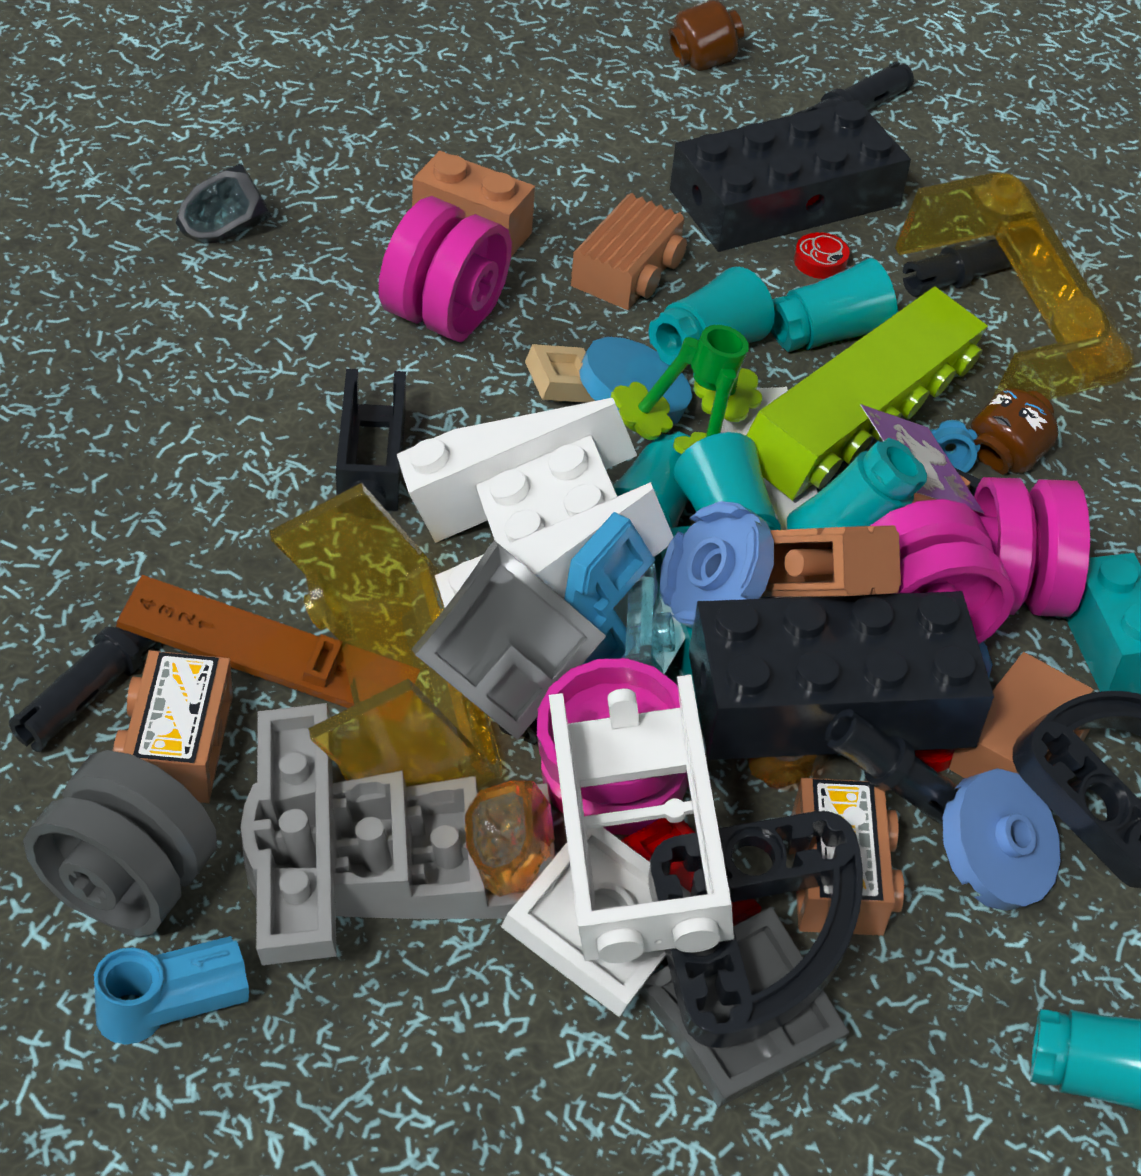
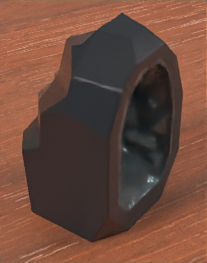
M241 163L225 169L196 185L181 203L176 224L181 233L186 237L200 243H217L257 226L272 217L253 180Z

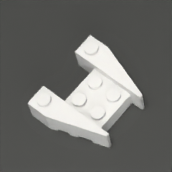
M613 398L453 429L435 438L423 440L414 447L397 454L408 493L435 543L488 520L494 540L563 599L565 597L571 559L613 512L630 519L653 557L666 549L673 539V534L651 482L617 496L606 469L637 456ZM483 555L435 575L444 607L452 600Z

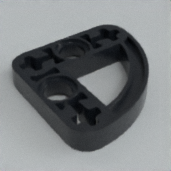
M1101 691L1085 694L1060 705L1025 729L1016 739L1013 746L1012 759L1016 771L1021 778L1090 850L1127 886L1141 888V799L1075 733V731L1090 728H1112L1141 736V694L1126 691ZM1048 749L1052 754L1049 761L1044 757ZM1076 776L1077 780L1068 785L1067 781ZM1087 789L1096 792L1104 801L1107 808L1106 821L1099 820L1088 809L1085 801Z
M813 811L718 828L731 903L829 885L828 909L824 926L804 958L783 978L752 995L734 927V940L721 941L719 948L709 955L696 956L676 948L665 950L682 1022L688 1034L698 1043L710 1048H725L763 1036L801 1013L820 995L835 975L847 952L857 924L863 891L862 859L857 836L851 824L842 816L830 811ZM697 832L666 839L655 848L650 859L648 885L652 902L683 898L680 880L676 875H669L671 863L683 862L686 871L694 872L691 896L707 894ZM812 837H822L825 846H836L832 859H823L819 850L809 849ZM783 841L789 843L788 855L796 853L792 868L786 867V846ZM744 846H756L763 849L772 860V868L761 875L745 874L735 866L732 854ZM717 974L715 987L722 1006H735L730 1009L726 1023H717L712 1012L700 1013L705 1007L708 993L705 978Z

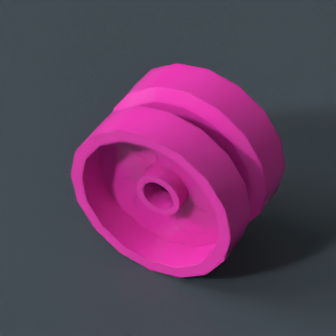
M434 196L419 200L404 215L395 229L384 254L379 275V299L383 309L416 324L424 320L427 329L459 343L463 342L492 312L504 287L511 262L512 240L509 230L477 214L466 217L465 211Z
M983 477L976 487L974 498L984 513L975 512L980 516L991 539L994 554L1000 558L1012 584L1015 599L1009 615H1014L1025 601L1031 614L1070 617L1077 610L1081 601L1089 567V511L1083 489L1078 481L1039 479L1031 491L1028 492L1020 478Z
M947 499L917 501L890 511L870 525H895L897 532H899L901 586H899L898 593L891 594L963 591L978 644L992 636L1008 618L1015 599L1011 581L1000 558L994 554L991 539L980 516L969 506Z
M628 658L596 659L570 669L548 688L538 708L537 739L541 756L543 784L547 783L549 797L553 805L563 814L549 695L563 693L568 724L610 718L607 697L612 691L617 689H631L635 692L638 714L680 708L679 692L676 683L657 668ZM687 772L582 787L581 795L584 816L665 805L670 799H680L682 801L689 786ZM658 819L605 826L603 828L611 834L631 835Z

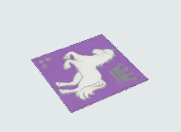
M860 404L883 441L887 438H892L901 442L924 465L927 473V482L916 493L934 499H947L964 503L972 510L984 513L928 427Z

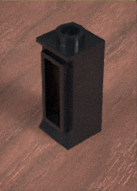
M346 369L336 463L337 509H352L363 515H372L380 511H398L401 467L397 454L403 451L406 414V371H394L393 406L359 404L358 369ZM360 426L389 428L386 466L356 464Z

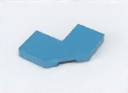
M616 512L610 515L570 562L564 600L606 635L604 640L583 664L596 659H629L639 647L613 608L653 564L655 559L630 519Z

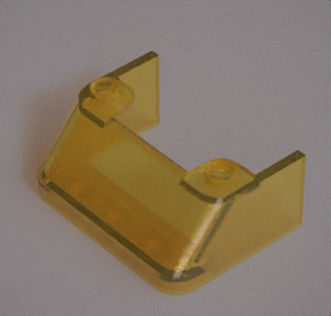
M997 172L918 188L895 245L899 256L994 235L1058 342L1014 353L993 397L1006 388H1020L1027 392L1031 390L1039 392L1048 400L1115 384L1126 377L1134 362V353L1130 344L1057 226L1021 180L1011 174Z
M360 483L270 530L271 541L306 576L309 593L304 596V605L312 622L320 630L328 628L340 641H343L341 647L354 706L308 728L310 740L338 764L347 781L403 770L406 787L476 776L479 788L501 777L503 774L502 763L489 716L418 658L411 650L445 609L435 579V575L441 572L368 489Z

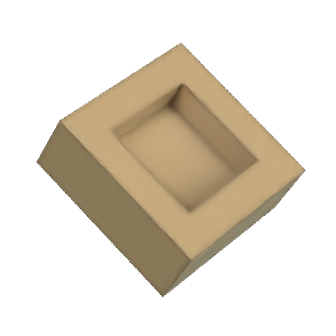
M532 344L525 363L542 400H552L555 402L595 401L580 380L579 370L583 365L581 362L586 353L584 348Z

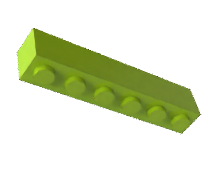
M937 287L931 288L758 412L746 436L750 437L756 444L762 477L791 500H794L812 485L818 489L824 487L838 471L842 461L850 464L861 452L866 450L873 437L877 441H882V438L860 404L899 418L902 415L906 419H910L920 409L929 394L934 398L938 397L950 384L955 374L963 377L974 366L983 351L977 346V343L988 325Z

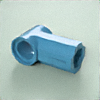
M231 936L154 956L146 950L134 947L118 949L107 954L98 963L94 972L96 1025L103 1036L112 1042L120 1044L139 1043L151 1037L162 1024L241 1004L249 1000V985L246 978L244 960L237 940L233 941ZM124 995L141 996L135 1000L118 999Z

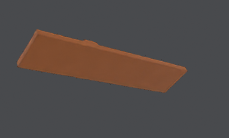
M141 575L116 625L117 628L194 655L230 658L231 668L355 711L397 721L402 719L420 673L414 669L342 645L343 641L321 634L319 637L145 575Z

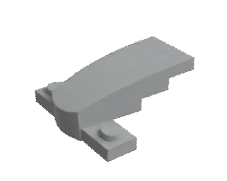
M327 703L258 711L257 783L253 784L244 804L240 828L248 885L257 899L256 950L262 965L336 957V916L398 919L506 918L508 912L555 857L547 783L478 792L476 776L406 787L403 770L333 783L332 730Z

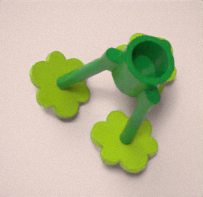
M724 325L706 327L702 331L699 340L686 337L679 355L649 392L639 382H632L628 387L616 386L611 392V398L614 399L616 406L619 408L624 424L630 430L637 432L641 437L647 440H655L661 432L667 433L673 427V421L667 415L670 411V405L663 395L687 365L690 364L695 379L693 390L699 398H702V410L707 414H711L707 433L694 432L691 434V437L680 436L675 438L673 448L681 454L697 441L721 433L724 419L730 422L743 421L747 418L749 409L757 408L762 403V394L756 390L758 386L757 375L749 369L742 368L749 350V343L739 331Z

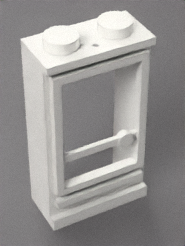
M691 675L677 677L680 708L638 714L635 692L631 689H617L612 691L607 697L610 718L569 724L563 693L549 695L577 922L585 961L601 959L608 963H624L637 959L645 952L673 948L683 952H701L716 946L721 941L734 940L732 904ZM687 772L691 801L682 802L680 799H670L665 805L584 816L581 795L582 787ZM694 814L707 890L706 895L597 910L586 829L666 818L672 823H678L686 815Z

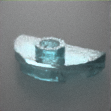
M654 563L628 591L625 658L653 666L663 673L665 652L675 651L676 638L671 612L663 613L659 581Z

